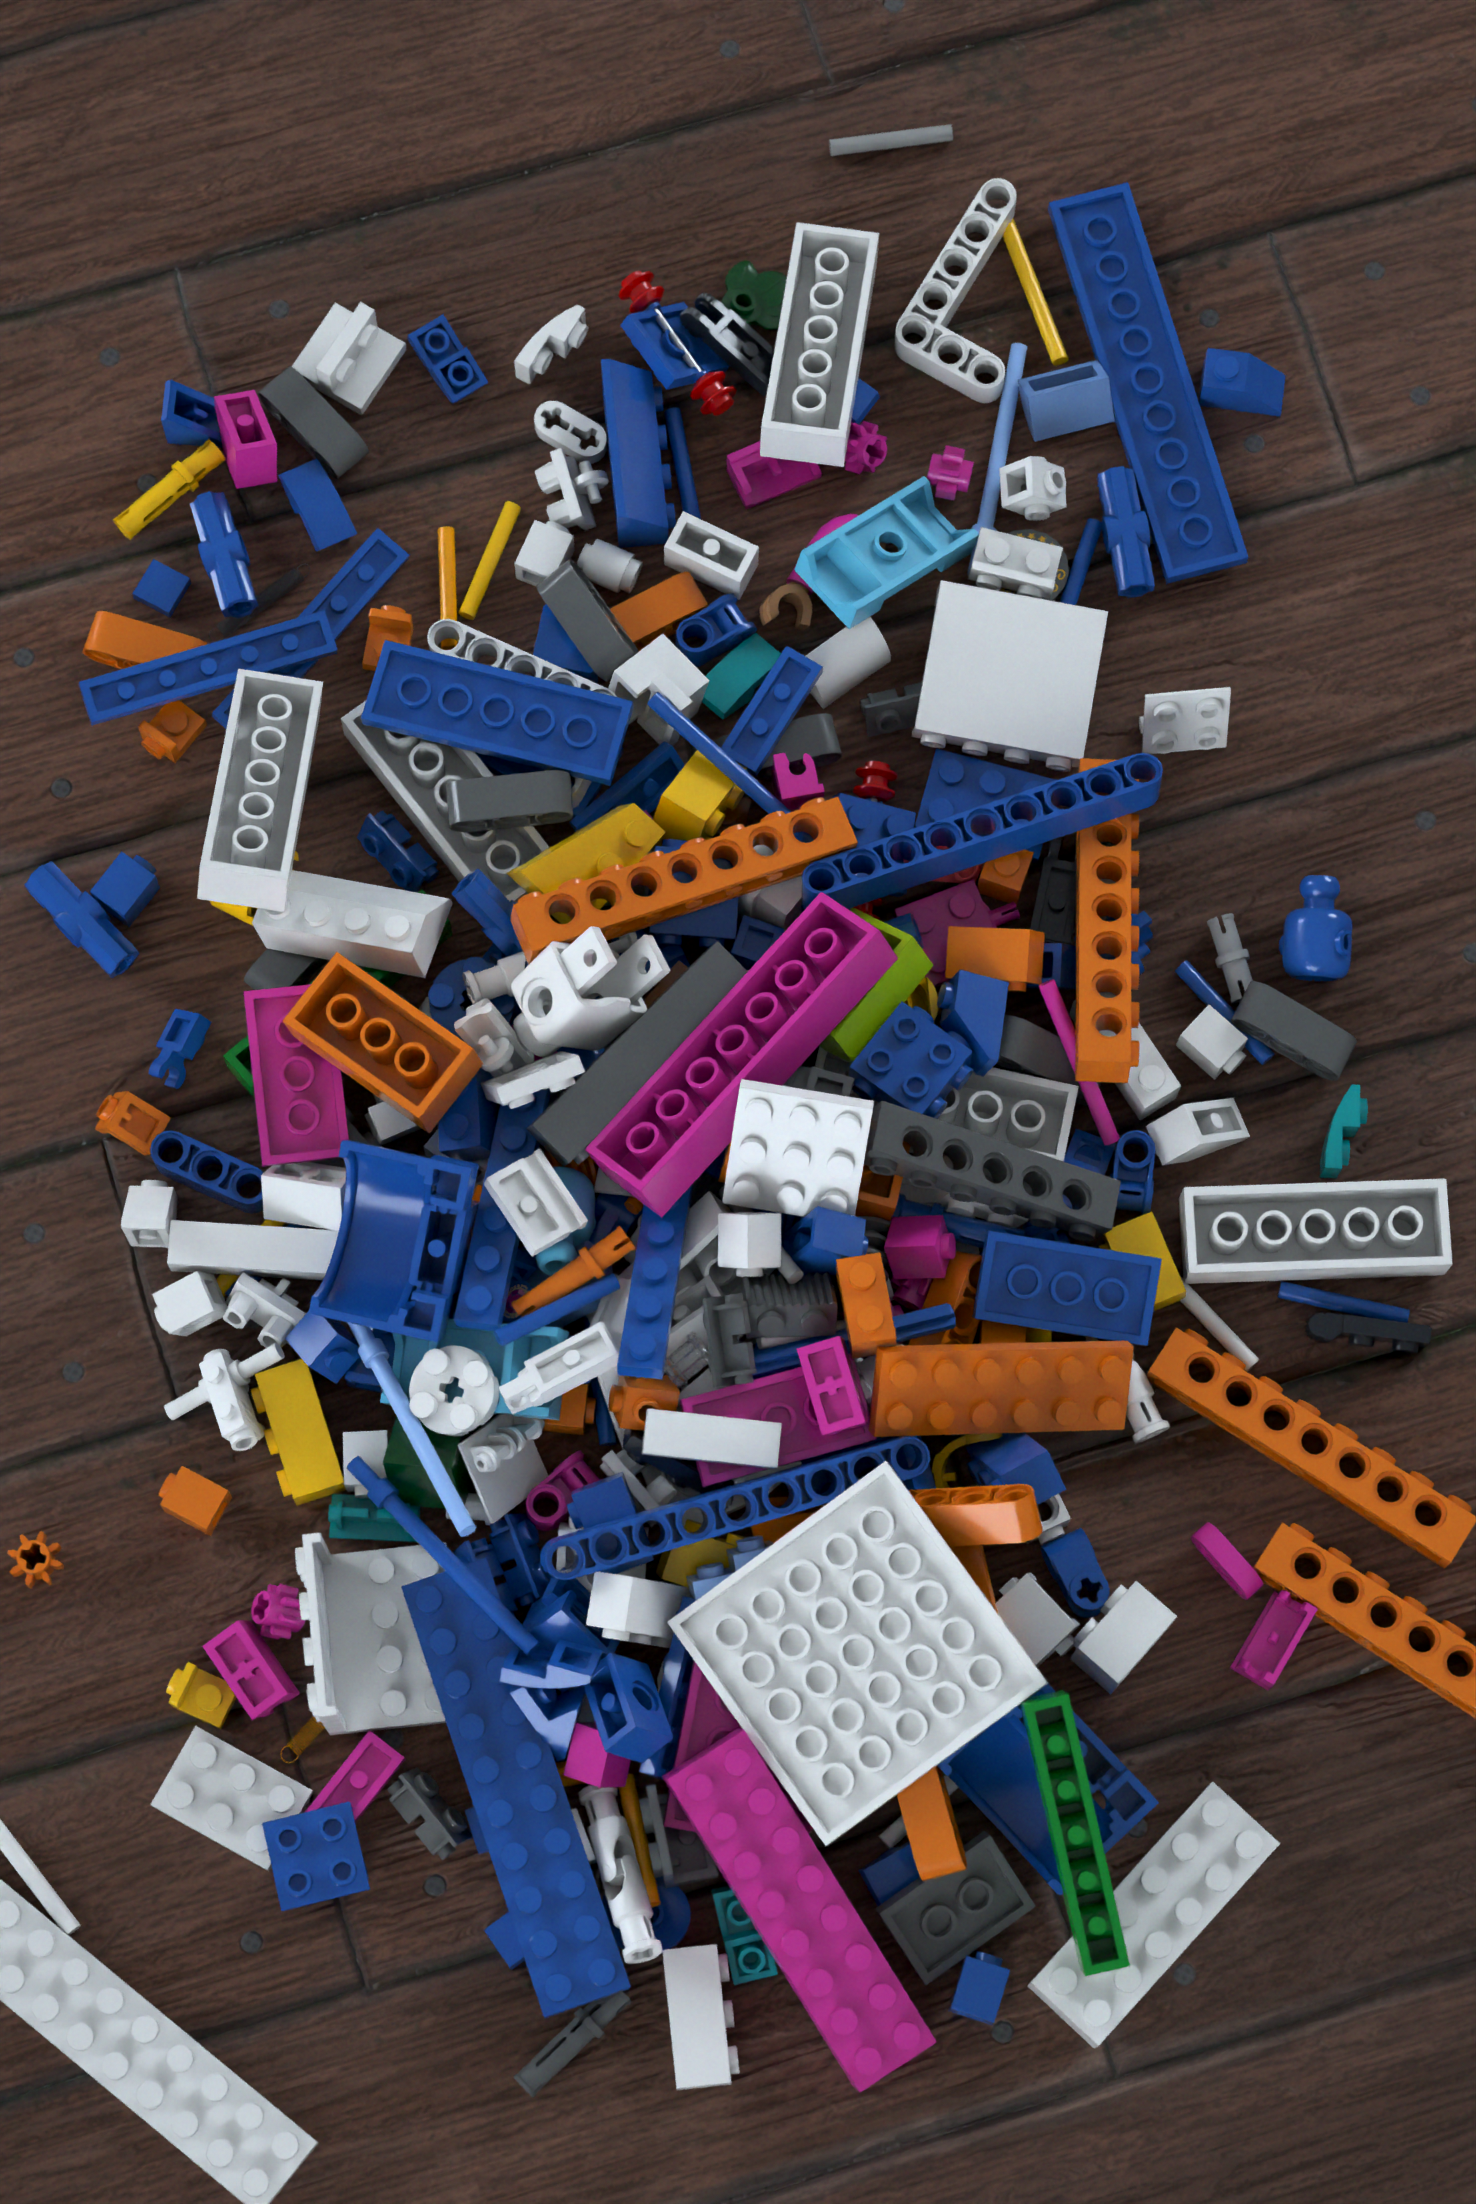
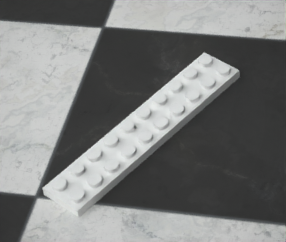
M0 1879V2000L244 2204H270L319 2142Z

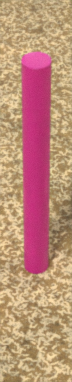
M1055 979L1040 984L1038 987L1075 1074V1028ZM1078 1081L1104 1146L1117 1142L1120 1137L1097 1082Z

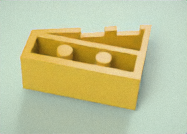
M635 803L620 805L506 874L527 893L539 891L543 895L558 890V887L568 880L582 878L585 881L599 876L602 870L610 866L621 864L623 867L639 863L640 859L648 854L664 835L665 831ZM595 899L591 901V904L600 910L607 900ZM556 912L551 914L561 924L572 921L565 913Z

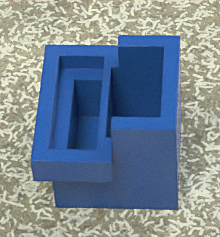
M552 1576L543 1596L531 1605L522 1624L540 1642L539 1648L554 1652L559 1639L603 1650L602 1660L609 1653H615L620 1642L617 1639L602 1637L603 1628L586 1625L591 1593L576 1578L561 1580ZM571 1687L557 1689L563 1693Z

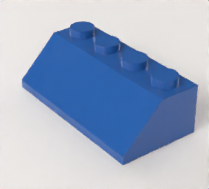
M602 359V394L618 547L666 544L668 529L675 527L676 520L674 503L666 504L664 492L666 489H672L670 464H661L660 451L668 450L666 426L657 425L656 412L663 411L661 386H653L651 371L611 359Z

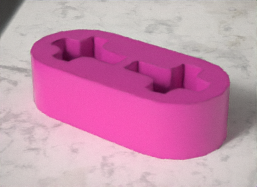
M1206 1522L1191 1535V1540L1199 1552L1243 1599L1248 1600L1263 1586L1262 1579L1253 1567L1213 1524Z

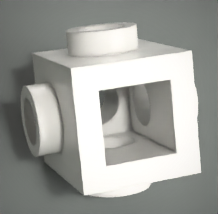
M1029 456L999 468L1002 508L1022 514L1027 520L1040 521L1049 518L1050 513L1067 507L1066 479L1063 467L1047 462L1044 457Z

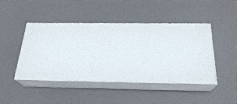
M648 1408L646 1410L642 1455L777 1469L782 1423Z

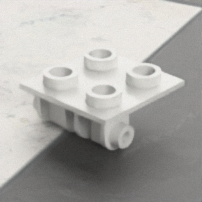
M1223 687L1146 694L1144 716H1139L1140 733H1143L1142 753L1166 754L1170 752L1226 747L1231 688Z
M498 1414L457 1445L490 1524L495 1523L526 1499L530 1491L548 1477L533 1439H537L542 1434V1429L545 1425L543 1419Z

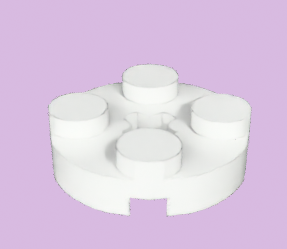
M455 1345L431 1349L425 1353L411 1377L409 1387L410 1410L414 1416L418 1417L432 1431L448 1436H463L479 1425L483 1426L494 1414L500 1394L498 1379L494 1376L488 1360L474 1350ZM453 1379H459L458 1386L464 1389V1394L462 1398L454 1397L452 1403H449L447 1401L448 1395L445 1393L446 1385L451 1384Z

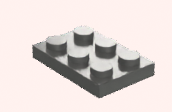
M985 1830L963 1845L967 1860V1870L924 1882L919 1877L875 1908L876 1913L919 1979L925 1985L1036 1907L994 1840Z

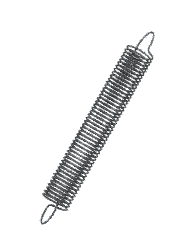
M294 568L293 570L291 569L288 574H284L283 577L277 579L278 581L272 583L266 590L264 589L259 595L257 594L256 598L260 605L253 609L252 614L242 618L226 617L220 624H216L217 627L215 628H218L226 638L243 626V623L250 621L256 614L258 615V613L272 605V602L278 600L277 598L284 596L285 593L299 585V582L304 581L305 577L298 576V572Z

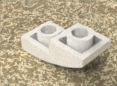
M576 305L564 311L543 326L530 339L514 361L516 378L531 384L537 373L541 375L545 373L551 363L553 353L566 358L572 347L576 349L580 347L588 332V326L585 321V308Z

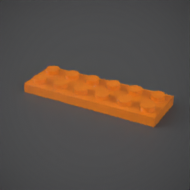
M1128 1341L877 1346L869 1432L874 1437L1124 1430L1134 1346Z

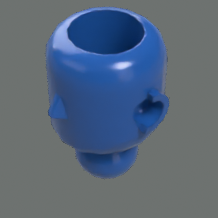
M1304 876L1299 885L1300 894L1304 899V907L1292 910L1287 915L1284 922V932L1279 941V951L1282 955L1283 967L1290 977L1299 980H1340L1348 974L1351 966L1353 924L1350 916L1344 911L1334 909L1335 900L1340 893L1339 881L1333 876Z

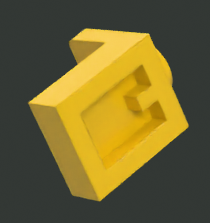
M187 1662L184 1670L176 1669L166 1690V1693L171 1695L169 1704L173 1708L219 1729H222L236 1699L235 1694L225 1680L199 1669L190 1662Z

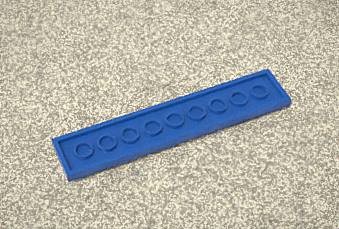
M1129 183L1049 202V215L1095 360L1099 361L1109 377L1114 420L1129 467L1134 470L1138 496L1142 509L1147 515L1149 531L1166 584L1247 563L1248 554Z
M486 1557L465 1564L501 1602ZM446 1571L401 1586L544 2018L630 1989L631 1986L550 1745L544 1743L509 1694L513 1684L500 1682L501 1668L513 1645V1641Z

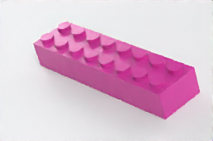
M820 892L585 1148L586 1152L607 1177L660 1217H663L731 1142L741 1079L782 1086L895 963L898 957L880 930L823 892Z
M737 1728L662 1776L853 2087L862 2092L937 2043L743 1729Z

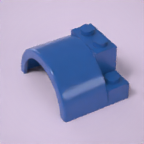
M344 1140L341 1142L338 1156L344 1159L346 1166V1189L340 1228L324 1279L316 1293L311 1297L309 1312L317 1316L438 1343L446 1335L453 1294L461 1289L479 1201L472 1200L479 1164L439 1155L429 1158L361 1142Z
M1047 1684L1031 1697L1052 1693L1055 1690ZM1019 1705L937 1766L1004 1834L1058 1895H1062V1886L1026 1727L1019 1720L1023 1716L1021 1705ZM1073 1711L1091 1794L1100 1790L1106 1801V1806L1103 1810L1093 1799L1102 1844L1106 1854L1159 1802Z

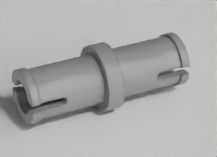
M1230 913L1221 915L1226 933H1222L1217 917L1208 920L1207 925L1210 928L1218 957L1215 958L1217 968H1222L1231 996L1230 1000L1234 1004L1240 1003L1242 999L1239 984H1243L1244 991H1246L1253 979L1247 960L1250 958L1248 949H1243L1234 921V914Z

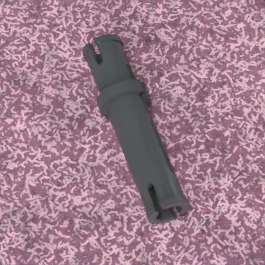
M621 1991L593 2001L584 2009L579 2007L574 2012L576 2017L513 2077L534 2098L595 2036L599 2040L605 2034L603 2029L632 2001Z

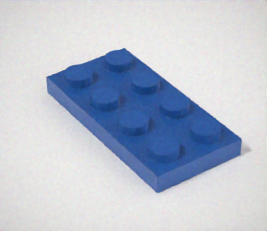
M986 1230L972 1318L1113 1341H1128L1132 1344L1148 1346L1162 1259Z

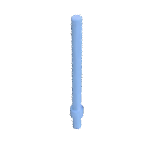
M1012 343L978 521L977 524L972 526V529L974 528L978 533L981 527L997 531L993 526L1001 490L999 468L1005 466L1019 395L1018 380L1022 379L1027 346L1022 343ZM976 541V543H975V545H974V548H973V550H972V552H971L970 563H969V568H968V573H967L968 575H969V573H970V568H971V564H972V560H973V556H974V552H975V548H976L977 541Z
M348 1323L360 1346L358 1348L359 1356L365 1367L371 1368L459 1535L462 1537L470 1535L475 1531L476 1526L418 1417L414 1416L411 1412L410 1402L387 1361L389 1353L382 1340L375 1338L370 1327Z

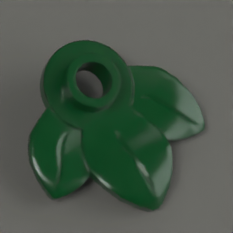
M741 261L731 268L725 278L727 292L723 296L721 303L727 309H732L749 326L755 324L766 330H778L787 275L777 271H764L758 274L750 261Z

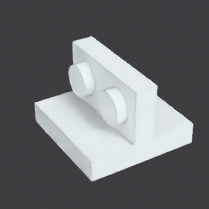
M360 302L354 312L335 303L292 367L315 389L358 414L363 415L405 353L406 343L377 327L375 310Z

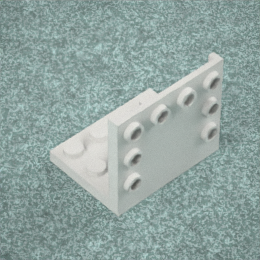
M321 1533L302 1534L303 1547L295 1548L297 1574L300 1575L301 1582H304V1587L307 1588V1592L299 1593L301 1619L310 1620L311 1637L303 1638L305 1665H314L315 1683L307 1684L309 1710L312 1711L313 1717L316 1716V1721L322 1722L329 1735L446 1723L401 1586L445 1572V1570L421 1545L330 1554Z

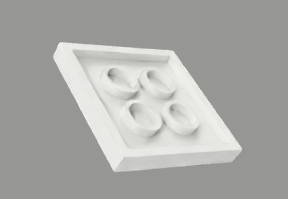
M741 1079L722 1203L803 1217L817 1206L855 1216L874 1101Z

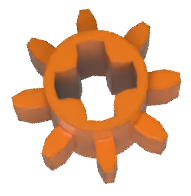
M42 1531L39 1532L36 1540H28L26 1536L21 1534L20 1541L22 1545L18 1551L8 1550V1555L17 1560L18 1565L10 1570V1573L14 1577L26 1573L25 1583L28 1588H32L35 1580L40 1579L51 1585L52 1579L49 1575H51L54 1569H64V1565L60 1561L55 1560L54 1557L55 1554L60 1552L62 1547L59 1543H53L47 1547L45 1545L47 1541L46 1534ZM38 1550H40L46 1561L44 1564L37 1563L34 1570H32L31 1565L26 1559L28 1556L35 1557Z

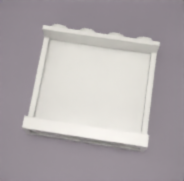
M941 580L936 593L934 619L916 721L911 737L920 738V744L933 748H945L946 743L963 746L962 751L964 753L976 756H986L987 752L990 751L1004 754L1005 760L1014 763L1027 764L1029 759L1046 762V767L1052 770L1070 771L1071 766L1078 768L1080 758L1084 757L1108 611Z

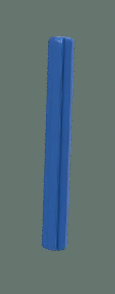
M947 1303L893 1317L896 1343L956 1327L954 1310ZM838 1330L836 1335L810 1337L754 1351L757 1373L752 1374L753 1379L802 1367L797 1348L837 1336L844 1338L848 1354H851L847 1330Z

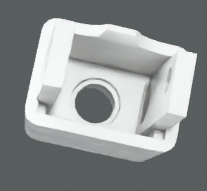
M590 926L571 944L552 941L511 984V991L522 1011L514 1019L513 1023L515 1033L521 1043L530 1052L542 1058L554 1054L560 1047L593 1051L604 1048L646 1012L647 1007L642 996L671 971L653 935L644 934L621 956L610 949L600 927ZM649 960L650 970L648 971V973H646L645 965L646 962ZM599 995H602L603 997L601 999H595Z

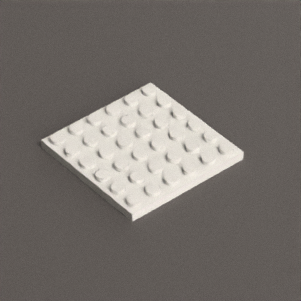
M887 1461L883 1462L667 1622L825 1846L834 1842L1015 1709L1021 1702L1027 1700L1049 1684Z

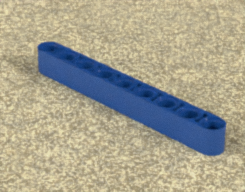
M1134 754L809 864L802 874L803 907L806 909L820 892H823L849 909L1148 808L1155 804L1159 798L1163 772L1162 764L1158 758L1151 754ZM1136 779H1144L1148 782H1138ZM1098 792H1103V793H1107L1108 795H1106V796H1101V795H1098V794H1096V793H1098ZM1056 806H1067L1069 809H1059ZM1017 819H1025V820H1028V821H1030V822L1021 823V822H1018V821H1016V820H1017ZM983 832L989 834V836H978L976 833ZM937 846H946V847H948L949 849L940 850V849H937V848H935V847H937ZM904 859L909 862L902 864L897 863L896 860ZM857 873H866V874H868L869 876H867V877H858V876H856L855 874H857ZM823 886L827 887L828 890L819 891L814 888Z
M897 1436L555 1537L547 1541L542 1547L540 1554L541 1565L549 1575L561 1580H571L829 1503L859 1481L854 1474V1466L858 1459L862 1457H867L871 1460L873 1470L887 1461L901 1481L917 1477L927 1469L930 1462V1452L925 1443L914 1437ZM909 1444L913 1447L916 1458L911 1467L902 1469L897 1463L896 1455L901 1446ZM820 1469L826 1470L831 1477L830 1487L823 1494L815 1493L811 1487L812 1476ZM782 1482L788 1489V1498L783 1505L774 1507L768 1499V1492L773 1484ZM740 1495L746 1503L745 1512L740 1518L731 1520L725 1512L726 1502L730 1497ZM697 1507L703 1515L702 1526L697 1531L688 1533L682 1525L683 1514L688 1509ZM654 1520L660 1527L659 1539L651 1545H644L639 1539V1529L646 1521ZM611 1533L617 1540L616 1551L608 1558H601L595 1550L596 1541L601 1535ZM568 1546L574 1553L573 1564L564 1571H557L552 1564V1555L557 1548Z

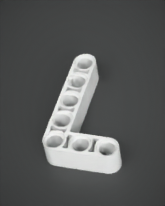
M993 178L981 187L905 309L895 329V351L899 358L980 403H990L1001 395L1005 379V366L996 355L946 327L1014 217L1016 190L1009 181L1002 178ZM992 199H1001L1007 205L996 209L989 206L987 202ZM972 232H979L986 239L981 242H973L966 236ZM957 265L966 272L960 276H953L948 274L946 269ZM930 299H937L943 302L945 306L939 310H932L926 307L924 303ZM909 333H917L924 340L918 344H911L905 341L903 337ZM944 353H953L960 360L954 364H947L940 360L939 357ZM980 373H990L996 380L990 384H983L976 380L975 377Z
M442 619L435 622L428 631V644L432 652L476 662L482 656L490 655L497 659L491 665L493 667L517 673L528 672L537 678L617 697L614 692L606 687L458 621ZM451 638L458 641L456 647L451 650H443L438 647L439 643L444 639ZM571 776V781L574 783L571 789L573 808H575L582 801L592 781Z

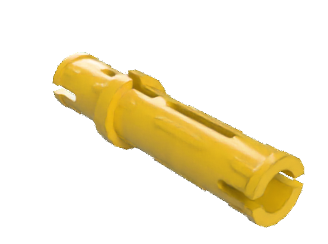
M208 439L184 461L175 462L171 466L172 471L145 492L130 507L115 517L113 522L129 540L133 539L136 534L169 508L178 498L189 490L192 492L199 487L198 482L226 460L225 456Z

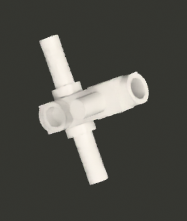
M274 1343L242 1362L231 1359L226 1349L210 1351L204 1356V1361L199 1363L203 1379L199 1380V1386L166 1404L164 1408L168 1417L171 1420H175L208 1401L212 1404L221 1435L230 1441L232 1449L244 1451L252 1448L258 1440L264 1437L263 1430H265V1427L257 1422L248 1395V1383H250L251 1376L285 1357L282 1348L278 1343Z

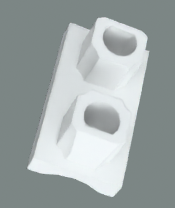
M562 448L551 451L552 461L535 470L538 484L544 493L550 494L561 489L564 499L547 506L546 510L549 520L561 524L565 528L578 525L585 531L596 527L590 503L595 504L602 500L599 490L604 488L609 482L606 472L603 470L593 471L590 461H583L577 465L576 458L566 456Z
M484 998L467 1007L466 1016L454 1022L457 1034L465 1043L474 1048L483 1063L481 1068L489 1071L494 1078L534 1062V1054L521 1043L514 1029L488 998Z
M243 1272L226 1300L228 1306L223 1319L236 1329H243L251 1319L263 1327L257 1338L262 1346L267 1348L274 1343H278L282 1348L288 1343L285 1339L286 1336L306 1313L296 1307L299 1303L298 1301L285 1294L291 1284L287 1279L283 1278L275 1287L263 1278L260 1282H257Z
M624 1449L617 1454L611 1450L601 1459L603 1463L600 1465V1468L608 1477L620 1472L624 1473L638 1513L667 1505L676 1496V1489L662 1474L644 1488L635 1475L646 1466L633 1461ZM654 1520L646 1521L651 1527L656 1524Z

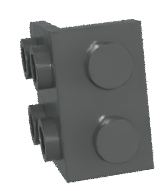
M655 1785L646 1786L647 1798L639 1799L645 1834L654 1832L656 1839L655 1843L648 1844L654 1878L663 1877L665 1888L718 1878L717 1865L696 1832L663 1826L668 1793L657 1795Z

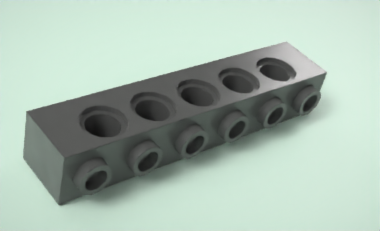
M881 1101L873 1107L864 1164L868 1165L872 1172L885 1176L895 1174L910 1179L909 1182L918 1188H937L949 1192L951 1198L961 1202L976 1201L988 1205L992 1212L1000 1215L1016 1214L1028 1218L1030 1224L1036 1227L1046 1229L1055 1227L1067 1231L1071 1238L1079 1241H1093L1112 1230L1121 1184L1120 1180L885 1101ZM903 1141L912 1147L914 1156L909 1155L905 1151ZM943 1154L951 1159L953 1169L945 1164ZM983 1168L991 1173L993 1183L987 1180L983 1173ZM1023 1181L1029 1184L1033 1196L1025 1191ZM1062 1195H1065L1069 1198L1072 1204V1209L1066 1206V1204L1063 1201Z

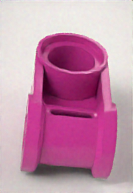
M581 1450L576 1451L565 1459L528 1494L526 1517L530 1519L536 1529L551 1531L559 1527L560 1522H564L570 1516L567 1504L573 1502L572 1491L602 1480L583 1460L585 1455ZM549 1498L556 1502L558 1511L550 1517H542L535 1512L533 1506L538 1500Z

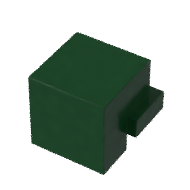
M396 1416L382 1462L387 1479L399 1490L398 1496L404 1503H410V1506L446 1509ZM420 1421L465 1505L472 1481L457 1445L482 1426L479 1425L463 1436H448L432 1431Z

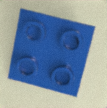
M350 1801L262 1823L282 1912L370 1890L368 1872L363 1859Z

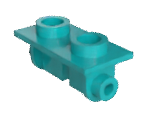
M332 1494L328 1513V1521L330 1522L329 1538L417 1542L385 1508L379 1509L369 1498H356L355 1495ZM405 1503L418 1517L420 1516V1506H410V1503Z

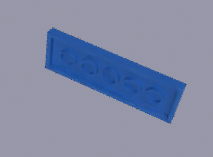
M385 640L362 712L361 721L364 725L545 770L565 771L573 777L611 786L634 705L633 701Z

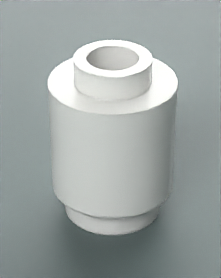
M596 539L593 545L585 544L577 565L583 569L582 571L591 582L617 593L621 590L630 593L638 579L643 562L634 559L635 554Z

